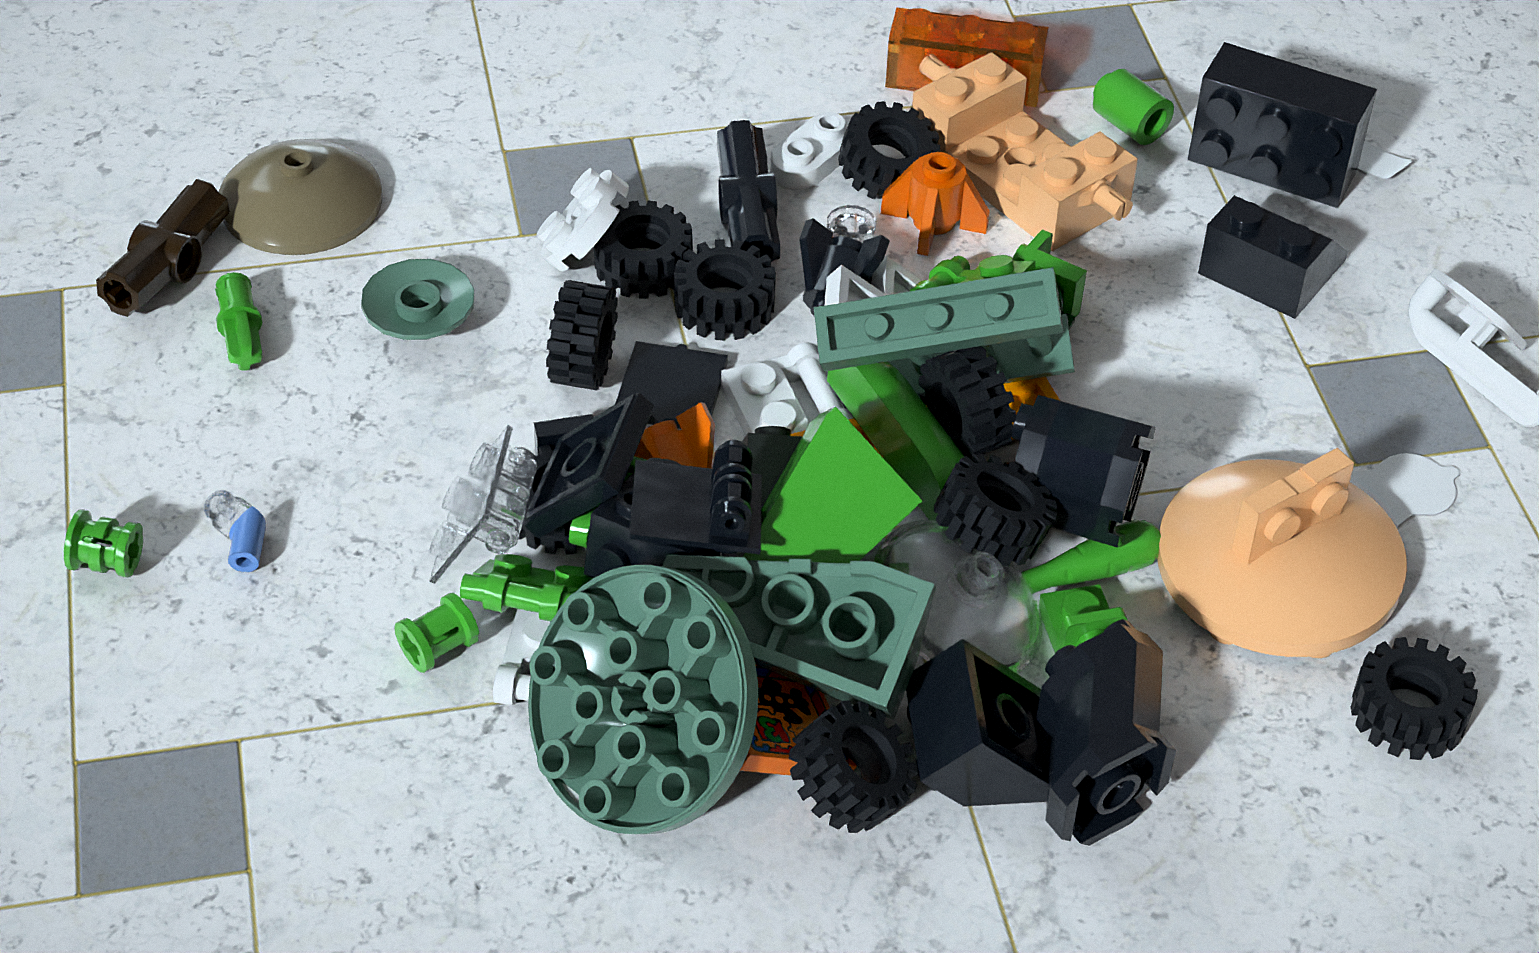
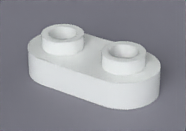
M833 112L819 114L810 118L774 147L771 153L770 173H774L776 183L781 187L791 190L809 189L817 185L839 167V150L850 120Z

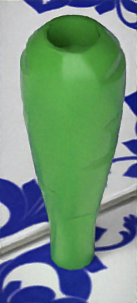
M1134 519L1131 522L1117 525L1114 530L1126 534L1121 547H1114L1087 539L1045 564L1020 572L1021 586L1027 595H1031L1051 587L1105 579L1143 569L1152 565L1157 560L1161 534L1154 524L1146 520L1139 521Z

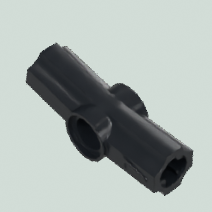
M749 120L731 121L727 127L717 131V150L721 174L718 180L721 223L728 224V236L730 237L731 247H733L734 240L743 241L745 251L754 245L760 249V257L767 254L773 262L780 259V239L776 222L778 210L777 189L774 173H768L763 130L752 125Z

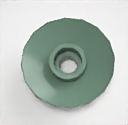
M408 259L390 264L372 275L362 289L361 309L368 323L385 335L403 340H427L448 334L466 321L474 309V287L467 275L452 264L434 259Z

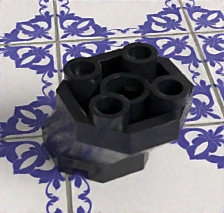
M1038 395L1033 406L1021 403L1012 430V438L1020 440L1013 463L1020 466L1018 470L1020 474L1025 476L1030 472L1038 478L1035 483L1036 487L1046 486L1051 492L1048 499L1055 500L1057 505L1055 510L1057 516L1051 527L1103 544L1121 547L1126 534L1114 530L1117 522L1122 523L1123 520L1131 522L1151 452L1139 448L1141 436L1153 439L1156 427ZM1005 462L1004 466L1008 467L1009 463Z
M1124 619L1112 623L1103 633L1079 644L1077 647L1068 645L1059 649L1045 666V672L1049 675V678L1041 687L1036 719L1052 737L1045 821L1060 839L1071 841L1073 835L1080 844L1088 846L1131 824L1143 812L1144 809L1136 800L1148 787L1156 796L1169 783L1176 749L1160 733L1163 650L1148 634L1136 630L1129 621Z

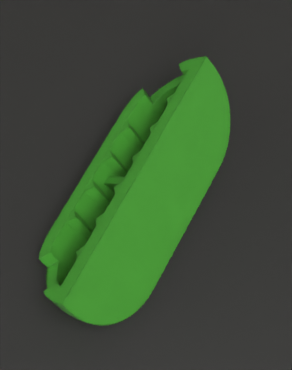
M889 362L828 371L827 382L885 461L920 497L922 502L918 506L945 543L953 542L945 535L948 527L938 525L936 521L938 513L934 512V504L955 464L959 462L960 458L964 457L962 452L902 373Z

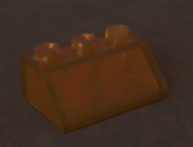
M896 7L888 41L885 87L916 91L933 82L919 71L922 60L926 56L929 57L930 54H934L950 68L958 69L992 52L1027 78L1024 106L1037 107L1049 42V27L1036 26L1022 21L1005 22L982 19L975 15L959 16L930 12L922 8L905 9Z

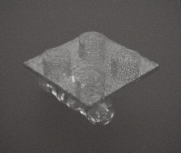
M507 425L492 445L486 442L482 443L473 457L466 478L456 476L450 484L442 502V509L449 511L447 520L443 521L439 526L429 548V554L436 557L429 582L435 584L472 538L484 542L486 548L495 554L507 553L510 548L518 543L537 464L530 450L524 447H512L509 445L513 427Z

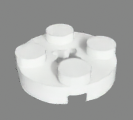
M592 168L586 170L574 184L571 194L575 198L563 213L560 214L558 211H554L539 228L536 237L544 242L541 257L560 272L570 268L564 260L568 255L573 254L579 260L584 257L603 236L620 211L611 204L617 191L626 198L629 185L611 170H605L601 174H598Z

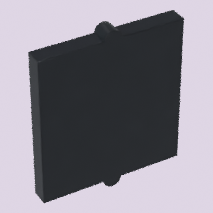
M636 341L615 404L632 394L640 392L654 405L647 424L654 425L659 422L673 420L678 429H681L676 416L700 402L706 404L712 417L721 388V370H725L727 367L728 355L687 349V346L684 344L671 347Z

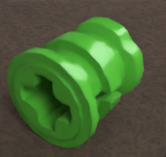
M79 509L73 515L65 537L64 563L66 568L75 571L79 570L86 563L91 571L106 573L110 568H113L118 576L131 577L139 564L142 554L143 527L137 522H127L125 526H119L116 518L105 516L100 517L97 521H93L89 510ZM98 542H99V543H105V544H107V545H112V546H111V547H106V546H102V545H99V544H96V543H98Z

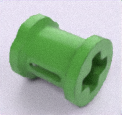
M448 593L441 597L440 606L412 621L409 618H403L396 622L394 626L398 644L413 667L421 673L432 669L435 665V659L463 644L466 647H470L479 641V629L470 609L455 593Z

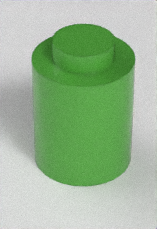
M1118 69L1112 73L1105 74L1099 79L1093 91L1094 111L1140 145H1148L1156 141L1168 128L1173 118L1174 105L1172 101L1126 69Z

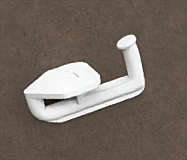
M1435 268L1416 289L1409 303L1408 314L1418 342L1515 422L1524 427L1533 428L1539 426V389L1534 393L1481 350L1496 332L1521 351L1526 348L1528 343L1494 310L1457 281ZM1447 292H1450L1465 305V308L1458 316L1470 326L1462 335L1432 312V309Z

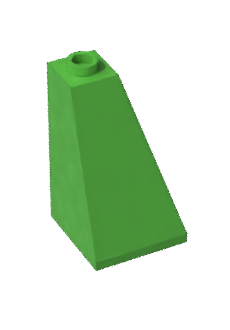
M835 406L820 413L810 422L761 510V553L738 552L735 557H744L746 560L788 562L789 559H811L812 562L820 563L860 561L908 516L922 500Z

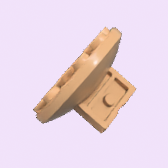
M1336 448L1307 464L1271 459L1247 460L1214 468L1194 478L1180 489L1165 510L1159 530L1161 538L1157 560L1162 580L1172 598L1191 619L1209 631L1216 641L1228 645L1234 644L1251 651L1275 656L1325 658L1334 652L1350 648L1366 640L1388 621L1398 605L1407 572L1406 552L1400 533L1385 510L1372 497L1350 482L1354 462L1339 448Z

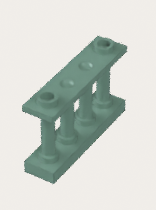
M1053 267L814 307L819 362L824 372L887 361L902 373L919 397V394L925 392L918 385L919 376L923 375L920 368L922 364L926 363V360L949 351L978 346L986 349V358L993 356L997 361L996 372L997 374L1000 372L1004 373L1007 379L1005 383L1075 372L1068 319L1066 314L1061 315L1056 275Z

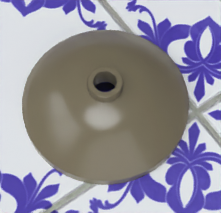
M316 139L282 141L256 150L242 159L228 172L219 189V193L227 198L230 212L223 220L228 231L248 246L261 251L282 255L313 254L346 244L362 234L374 222L382 204L380 178L368 160L342 145Z

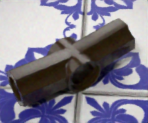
M196 179L192 185H187L156 223L148 220L139 223L129 239L127 253L96 279L97 294L108 304L111 312L128 317L135 310L140 309L171 280L178 283L190 281L200 266L204 243L230 212L227 198L221 195L213 184Z

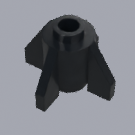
M814 218L806 220L799 241L805 280L803 302L810 308L811 314L814 316V307L825 305L826 279L840 265H843L871 284L872 275L884 260L890 240L883 235L866 239L863 243L845 236L832 237L833 232Z

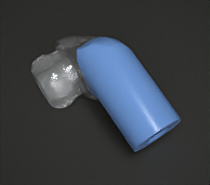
M215 491L207 498L204 504V513L212 520L214 528L231 540L228 564L237 571L252 572L258 568L266 531L265 518L250 503L240 497H234L230 491Z

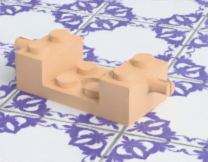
M992 52L958 69L950 68L934 54H930L929 57L926 56L922 60L919 71L933 82L913 92L912 108L919 111L918 118L920 120L927 117L932 123L930 131H937L939 135L937 144L940 145V152L950 154L959 159L965 165L966 172L980 196L1035 238L1042 229L1053 233L1051 251L1060 248L1113 217L1120 221L1130 213L1133 206L1131 197L1138 158L1101 131L1072 147L1023 111L1027 78Z

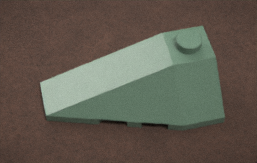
M667 555L662 567L677 569L700 579L727 602L744 628L752 649L755 665L841 701L850 700L852 705L859 701L869 704L870 712H875L879 709L887 715L886 718L895 719L918 661L936 589L934 583L874 561L820 563L812 562L811 559H789L788 562L746 560L744 557Z

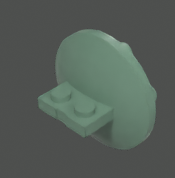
M631 565L607 571L584 584L567 598L551 620L538 649L530 659L529 669L531 678L529 683L528 713L530 732L539 770L547 778L561 800L578 816L589 823L608 831L623 834H657L677 829L699 818L713 807L734 782L742 768L754 735L758 711V678L755 660L744 628L736 614L714 589L700 579L677 569L654 565ZM563 784L579 795V804L569 795Z

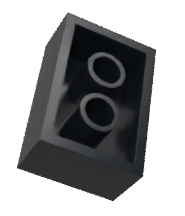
M1224 42L1202 78L1188 160L1338 208L1358 170L1377 89Z

